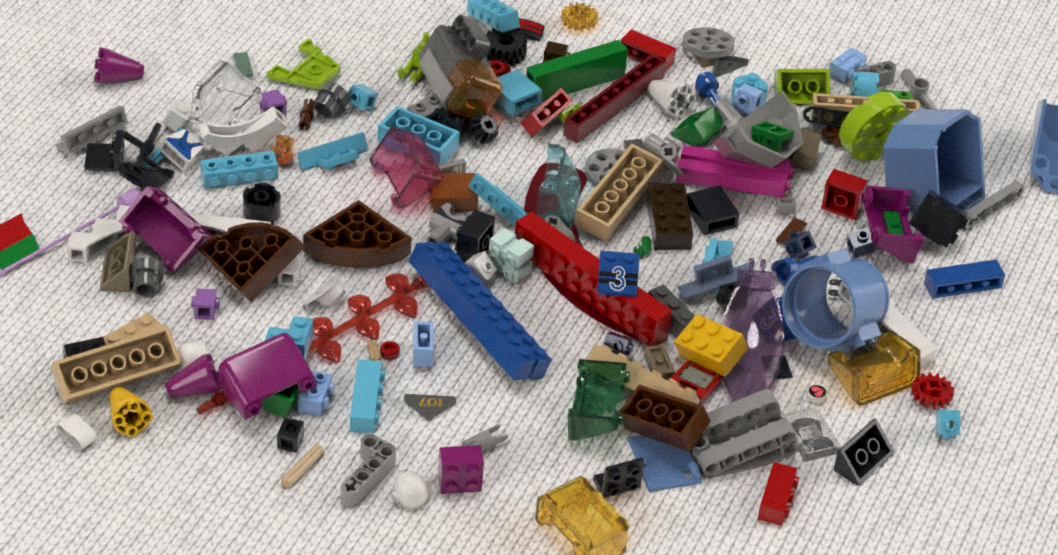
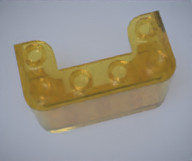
M578 476L537 498L535 521L541 527L554 524L574 546V555H622L626 553L628 521L620 516L614 506L609 504L599 491L594 489L587 478Z

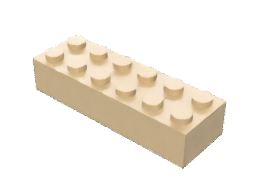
M631 144L577 209L574 225L606 242L646 193L648 183H654L661 173L663 159Z
M166 326L54 361L50 369L63 405L110 391L115 387H122L176 370L182 362L170 329Z

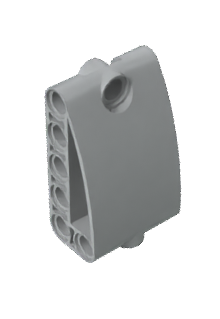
M770 389L761 390L708 412L707 414L711 422L692 447L694 458L698 460L704 474L707 476L732 474L759 468L791 457L799 450L796 433L789 421L782 416L780 405Z

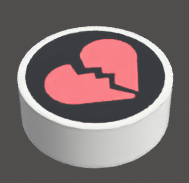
M819 384L809 386L807 390L808 400L813 403H822L826 400L827 389Z

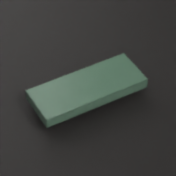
M233 53L239 78L253 77L248 53Z

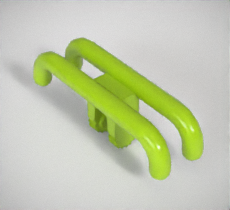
M428 32L423 33L422 42L417 45V49L413 50L412 58L404 69L398 68L397 76L399 79H405L413 67H417L419 70L417 73L411 72L410 80L412 83H417L424 75L420 68L419 54L430 38Z

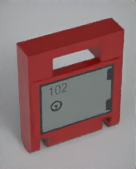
M687 360L671 379L679 384L682 383L695 389L696 395L700 399L698 405H701L722 382L723 376L720 374L716 376V372L697 363L691 365L692 361Z

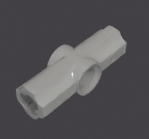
M725 96L719 99L713 106L724 119L728 129L745 118Z

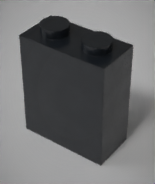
M721 186L687 193L690 215L704 235L738 227L740 213Z

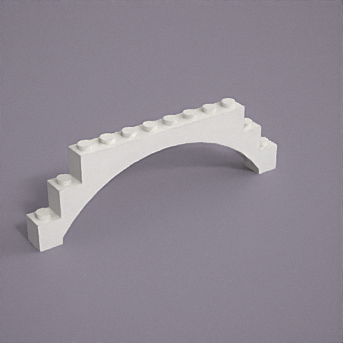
M120 205L115 220L96 218L92 233L72 231L67 245L68 261L87 263L88 259L106 251L109 246L125 236L127 233L121 228L123 225L119 220L130 206ZM188 213L212 236L216 234L221 235L227 232L228 228L245 223L264 222L271 225V222ZM135 234V241L142 240L139 235ZM296 256L276 277L278 285L297 287L301 272V257Z

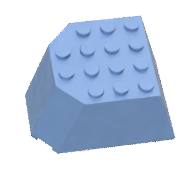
M917 109L893 125L883 148L886 187L910 190L911 198L906 201V206L910 207V212L915 214L930 190L964 211L985 199L981 118L973 115L967 109Z

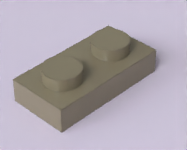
M663 344L644 348V354L651 370L661 373L663 379L671 378L675 374L674 367Z

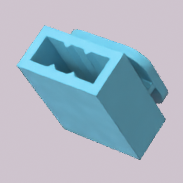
M518 69L488 82V92L494 101L493 106L504 115L514 116L542 104V89Z

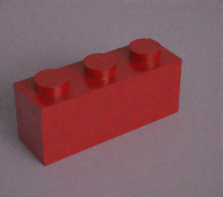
M631 29L621 39V43L628 49L627 57L642 62L651 54H654L666 61L665 71L675 61V47Z
M560 88L520 123L532 137L573 101Z
M773 462L760 504L758 520L782 526L784 518L789 517L791 506H788V503H793L795 492L792 490L793 488L797 489L800 478L796 476L797 468Z

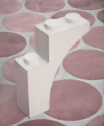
M272 106L260 116L244 123L214 125L204 122L199 127L203 141L210 143L217 152L228 156L241 145L246 149H251L254 153L288 128L285 116Z

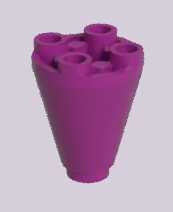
M99 47L98 58L95 59L94 69H97L94 75L95 83L132 81L143 78L144 65H141L140 62L108 48Z
M211 353L201 355L171 377L169 382L165 383L170 398L221 391L219 371L215 369Z

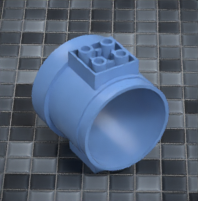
M847 248L826 253L796 267L797 271L790 277L784 288L782 309L785 321L797 339L810 347L818 349L828 348L830 354L838 352L839 355L875 342V337L881 335L878 326L888 312L890 296L883 275L874 265L862 259H851ZM832 272L844 282L852 298L853 318L849 328L836 320L827 303L826 288Z

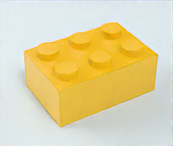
M699 314L695 315L674 341L679 356L725 377L748 350L742 333Z

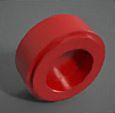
M393 341L382 343L380 346L381 357L386 360L396 359L400 354L399 345Z

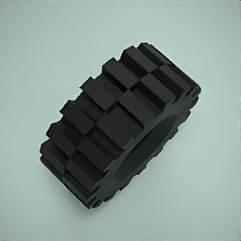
M492 28V31H487L485 35L490 41V49L486 54L487 60H502L503 63L511 64V66H515V63L520 64L521 60L524 61L527 52V38L525 34H522L521 30L517 31V28L500 32Z

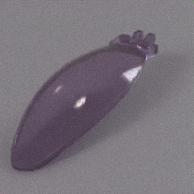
M749 258V270L737 269L736 289L728 302L721 323L723 326L742 333L748 346V350L727 376H722L727 392L733 402L761 390H771L782 363L784 325L780 304L775 293L776 272L765 271L766 259H761L760 261L761 271L753 270L754 258Z

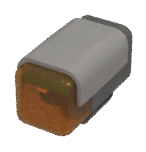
M458 15L451 26L439 25L421 50L419 60L420 68L443 108H446V110L454 115L473 119L479 113L486 112L487 115L490 113L503 92V85L485 57L490 49L489 39L476 19L464 15Z

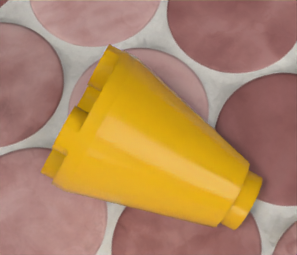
M115 387L111 390L109 401L113 427L123 435L135 437L153 420L150 406L145 400L125 388Z

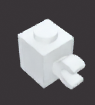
M177 99L167 112L162 123L174 131L185 126L189 131L194 132L200 120L196 117H189L192 108Z

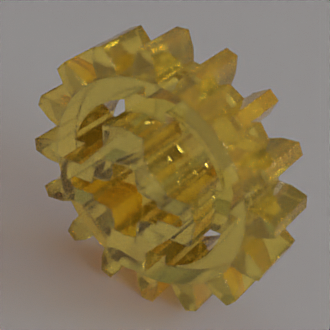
M576 2L575 5L570 3L569 7L564 6V10L561 12V22H563L564 26L568 25V29L574 28V31L590 30V27L594 28L595 24L598 23V12H596V8H591V5L585 6V3L579 4Z

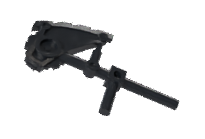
M155 123L145 142H142L126 131L121 136L140 148V154L136 158V163L121 162L117 165L119 175L128 182L130 181L132 184L140 187L142 192L147 186L162 187L175 173L171 169L158 166L155 161L148 158L155 147V139L162 127L160 123ZM146 163L151 167H145L143 164Z

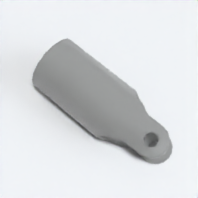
M498 424L462 441L461 446L481 445L482 452L505 441L508 435L500 438H494L490 435L500 428Z

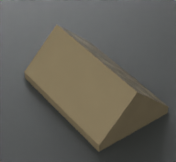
M130 231L106 249L100 290L130 292L132 281L130 278L131 263L135 260L136 255L134 231Z

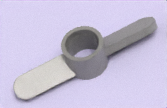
M904 69L901 72V76L911 88L912 97L922 100L928 109H937L927 95L929 82L924 78H916L910 69Z

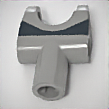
M450 203L444 204L429 220V227L434 229V231L427 237L426 241L440 243L447 242L450 238L457 240L456 231L459 226L464 224L467 216H453L454 205Z

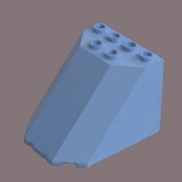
M1043 99L1037 103L1034 119L1030 171L1045 192H1056L1058 194V105L1047 104V100Z

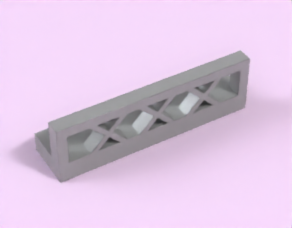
M119 105L61 135L62 142L56 144L57 150L70 154L128 123L124 107Z

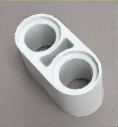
M76 414L70 415L56 425V430L60 437L77 451H81L97 440V434L94 429Z

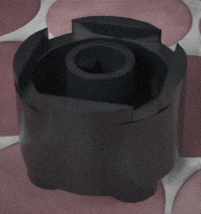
M267 183L254 184V187L250 189L247 187L243 192V215L245 219L271 222V225H274L281 214L280 192L275 190V186Z

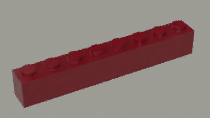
M651 54L565 118L563 136L575 143H579L645 93L652 80H662L665 77L666 61Z

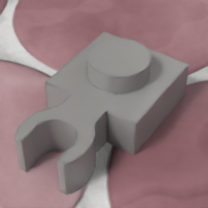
M791 191L789 194H785L784 198L777 197V212L783 214L795 213L796 198H792Z

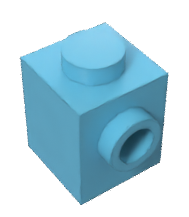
M364 84L352 85L348 92L350 104L361 110L374 108L378 92Z
M936 410V434H940L942 438L953 439L954 435H960V410Z

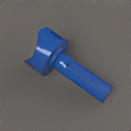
M703 72L697 76L695 90L700 97H708L714 106L721 99L717 93L719 82L712 73Z
M814 255L797 262L790 257L783 258L772 264L771 271L783 285H786L790 277L797 271V266L819 256Z

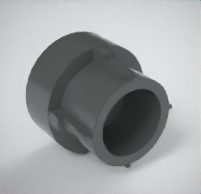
M328 81L317 93L318 96L314 100V109L322 117L334 119L350 102V96L341 85Z
M149 257L135 259L131 263L130 270L133 292L143 297L158 295V290L164 277L163 263Z

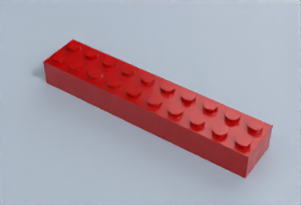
M532 211L516 221V239L520 240L523 238L534 245L533 257L529 259L532 264L550 275L558 283L564 285L586 303L596 308L600 313L606 315L614 323L620 325L628 333L634 335L643 344L655 346L668 339L672 316L671 309L638 286L636 297L597 294L599 258Z

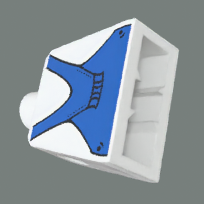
M184 129L165 137L159 150L185 173L200 157L204 149V141L201 138L200 132L193 135L188 129Z

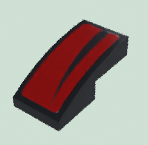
M519 18L520 27L517 28V31L521 30L522 34L540 40L545 26L531 20Z

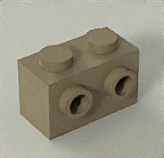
M802 127L803 144L791 154L790 161L791 164L809 171L816 160L822 135Z

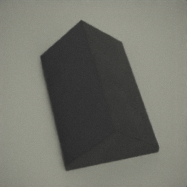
M876 418L872 419L837 451L834 471L855 485H860L895 453Z

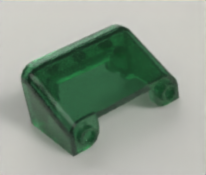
M579 359L577 366L579 376L576 379L573 407L568 410L567 415L568 440L572 441L616 431L618 426H622L623 415L620 414L625 385L630 382V371H627V363Z

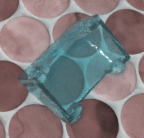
M548 144L545 181L541 183L539 188L537 215L543 220L550 215L557 216L569 229L573 227L581 179L565 148L559 144Z

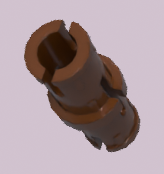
M305 99L303 109L300 111L298 126L301 130H304L305 125V130H308L310 122L314 117L313 109L315 102L310 99L309 104L308 99Z

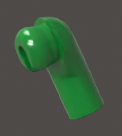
M648 236L641 238L642 245L638 244V248L636 246L633 248L634 253L639 254L641 258L652 251L651 239Z

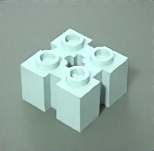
M503 228L490 238L489 251L491 254L488 257L497 269L495 272L499 274L503 272L507 280L517 285L532 273V262L529 259L533 257L534 245L523 238L520 240L516 239V234Z

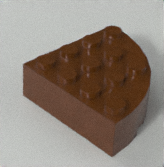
M358 200L303 234V244L306 246L303 252L332 265L355 269L387 265L411 255L412 237Z
M252 222L230 227L227 232L221 235L216 234L202 244L198 250L252 302L306 246L296 236L282 227L264 222Z

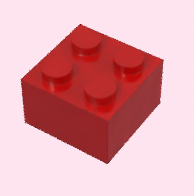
M833 169L826 180L821 209L856 220L863 208L861 195L867 188L868 180Z

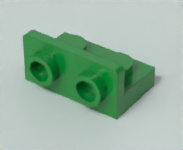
M763 121L752 126L751 140L775 152H780L782 142L792 138L794 130Z

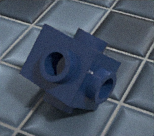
M794 231L788 235L789 238L783 241L790 258H804L809 255L810 251L817 248L810 231Z

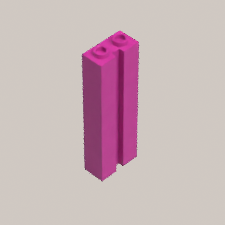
M684 145L681 158L677 164L683 174H676V182L708 187L721 186L722 189L784 198L785 192L790 189L794 169L791 168V161L783 160L775 167L768 168L725 158L719 150Z

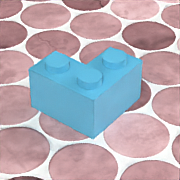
M293 316L289 329L269 327L265 341L279 334L288 333L306 360L313 339L312 318Z

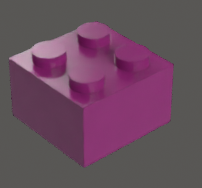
M481 445L439 447L438 480L440 494L482 492L484 461Z

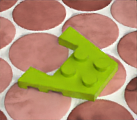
M307 38L299 45V52L309 57L292 71L276 64L267 71V78L320 90L326 82L331 81L341 72V66L330 56H325L321 52V48L315 47L312 44V40Z

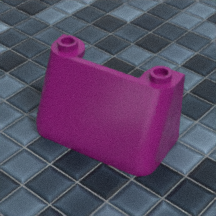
M867 185L865 192L861 195V203L864 204L871 231V241H873L874 245L901 261L914 263L924 239L920 233L912 234L909 225L908 213L910 207L906 206V201L911 198L910 190ZM884 211L899 213L904 235L888 234L883 215Z
M147 186L119 220L123 225L121 228L126 233L134 231L135 234L139 235L163 257V265L170 272H177L199 251L198 248L213 237L172 198L156 187Z
M288 333L279 334L226 358L219 365L222 391L245 420L256 416L262 408L261 400L295 384L301 392L317 387L315 376L295 341Z

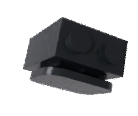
M930 190L911 218L909 225L919 230L926 238L947 248L949 244L953 245L959 236L956 234L959 228L963 230L969 220L966 219L967 212Z

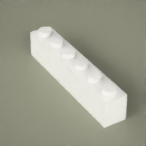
M842 281L837 293L853 308L849 290ZM889 302L888 312L878 326L881 333L880 336L915 370H918L933 360L937 348Z

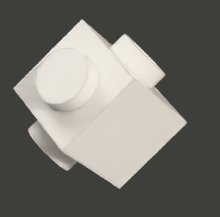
M485 251L473 255L465 262L483 283L490 281L493 278L492 274L497 270Z

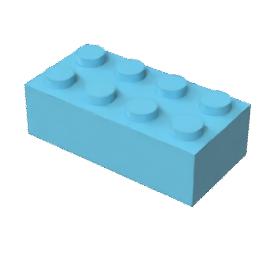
M396 106L378 125L377 142L436 166L444 164L458 149L459 131Z

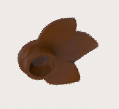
M826 126L821 134L823 139L843 147L839 139L841 127Z

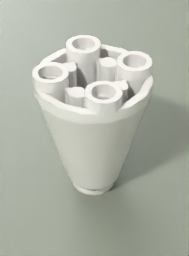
M652 80L648 85L650 95L667 113L674 117H684L691 105L696 101V95L692 87L685 82Z

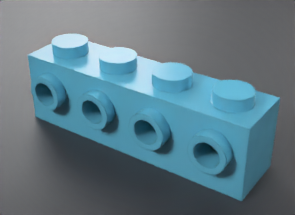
M467 0V12L469 15L492 28L505 32L520 27L518 11L498 0Z
M274 151L200 160L201 177L205 189L278 179V163Z

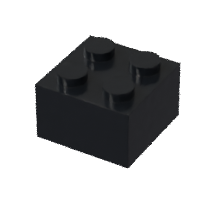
M475 209L471 215L466 217L464 224L458 227L455 251L464 263L475 254L483 251L487 254L489 251V241L494 236V216Z

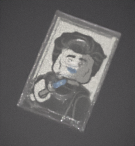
M817 406L782 414L796 433L799 446L798 451L804 462L835 455L841 448Z

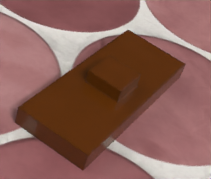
M794 217L776 238V242L784 245L783 241L789 238L788 235L797 230L802 232L807 223Z

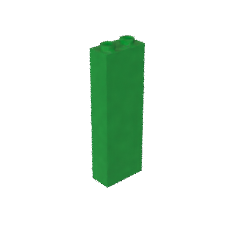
M615 40L527 67L526 77L542 89V102H544L560 88L566 94H571L619 79L625 75L628 49L620 40Z

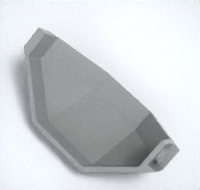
M781 91L730 128L713 143L725 158L773 168L803 144L796 103L792 105L784 92ZM768 121L794 130L793 137L782 142L781 151L775 152L751 140L752 126Z

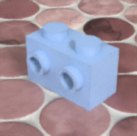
M743 84L735 90L733 95L735 101L732 105L746 117L760 107L764 91Z
M312 371L316 378L317 387L306 392L300 391L298 396V412L321 417L323 410L328 408L329 395H333L335 383H332V374Z

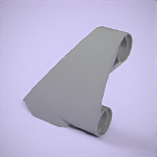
M654 133L650 134L643 143L644 149L663 159V164L675 174L682 175L683 172L677 165V154L681 147L669 137L662 140Z

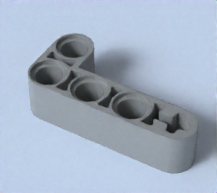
M367 434L361 438L360 456L365 461L341 485V504L344 507H356L395 467L396 448L394 445L373 434Z

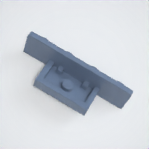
M726 255L693 266L695 281L678 286V290L686 301L719 290V285L742 282L754 278L755 272L749 263L733 268L730 255Z

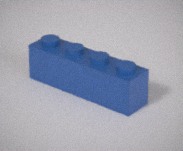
M997 259L928 269L924 285L932 299L1000 289L1003 286L1005 273Z

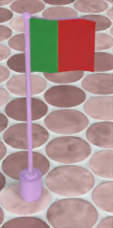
M133 188L118 196L117 206L96 218L102 219L117 211L120 205L131 206L142 191H140V188ZM22 213L0 224V276H4V273L71 236L72 231L39 249L35 236L24 222ZM96 218L73 231L79 232L95 223Z

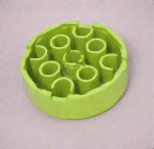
M879 92L867 97L868 101L861 106L857 104L841 125L839 131L841 144L858 161L878 160L883 155V148L893 125L910 114L909 109L891 92Z

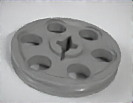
M700 27L685 32L682 45L686 51L693 55L704 58H721L733 52L735 40L729 33L723 30Z
M607 148L595 151L589 155L585 162L587 180L596 187L600 179H603L618 161L616 158H620L625 151ZM603 157V158H605L606 160L601 161V160H599V159H597V158ZM596 168L598 171H591L590 169Z

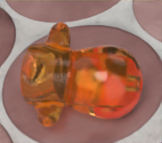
M277 135L276 146L270 147L271 150L276 151V160L282 165L290 163L294 156L292 148L295 140L287 135Z

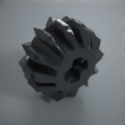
M486 112L475 115L469 122L468 130L472 132L471 136L475 137V142L480 141L481 144L490 143L499 134V126L496 125L497 121H494L492 115L488 116Z

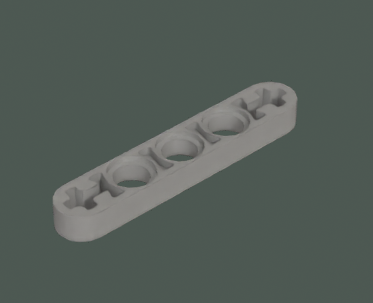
M1014 181L965 211L968 213L966 219L969 220L965 228L973 227L1018 199L1023 194L1025 186L1019 181Z

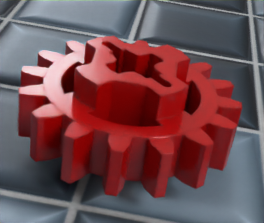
M929 372L928 376L921 373V376H916L915 381L912 382L911 395H914L913 400H919V405L926 404V408L933 406L934 410L937 409V406L943 409L945 404L949 406L953 400L955 388L951 386V381L946 382L945 376L940 378L939 373L935 376L931 372Z

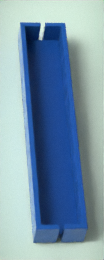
M446 242L416 243L408 262L513 380H527V378L543 379L552 359L538 345L535 339L528 334L524 327L518 323L513 314L508 312L502 302L492 294V291L482 283L481 279L471 271V268L461 260V257L450 248V245Z

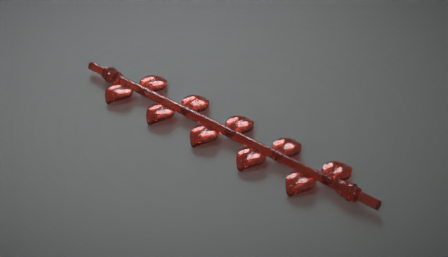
M399 273L390 274L385 277V283L395 294L371 307V300L365 295L349 297L347 300L348 307L357 315L334 329L333 323L329 318H313V334L318 336V338L311 342L308 352L317 348V353L321 357L339 363L341 345L330 339L355 326L356 331L361 335L378 340L380 324L376 319L368 317L393 304L394 309L399 313L416 318L417 301L415 298L406 295L415 290L428 287V283L420 275L409 285L407 276ZM223 391L214 393L211 400L197 407L196 411L201 415L213 407L225 405L229 399Z

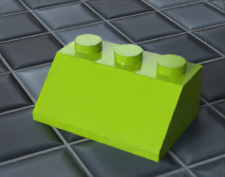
M777 69L774 71L775 95L783 91L792 104H811L813 93L830 94V69Z

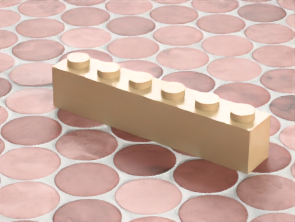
M813 93L811 107L851 112L857 104L861 106L868 100L867 97ZM899 99L909 109L910 114L920 109L919 100ZM810 110L811 118L818 117L817 121L820 122L821 110H819V114L812 113V110ZM826 112L823 116L824 121L831 122L833 115L830 112ZM843 115V116L841 117V122H842V123H843V121L845 120V118L847 117V115Z
M594 344L583 363L588 370L631 392H634L638 385H642L695 404L700 402L696 391L688 387L686 389L679 387L680 384L671 378L668 381L663 379L661 373L655 370L651 372L646 370V366L640 362L635 361V363L628 361L629 358L622 353H618V355L612 353V349L604 344L601 346Z

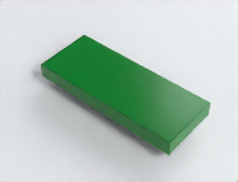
M884 211L883 215L888 234L904 235L899 213Z

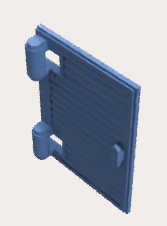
M642 435L627 437L635 459L642 457L644 460L642 476L649 492L702 483L701 473L696 462L693 461L690 452ZM691 472L692 477L686 478L684 473Z

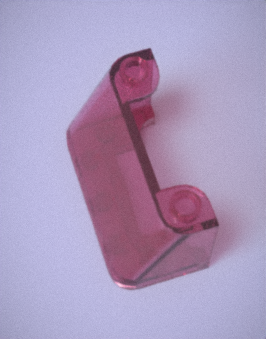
M390 127L369 159L375 172L387 174L397 192V194H392L390 199L392 205L398 209L408 207L439 185L444 178L424 140L416 133L396 127Z

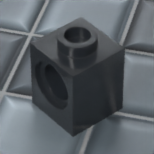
M284 417L277 434V449L298 452L304 437V421Z

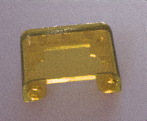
M891 330L878 337L876 350L846 360V355L842 351H835L828 354V365L853 402L862 406L910 388L912 382L915 381V377H920L921 350Z

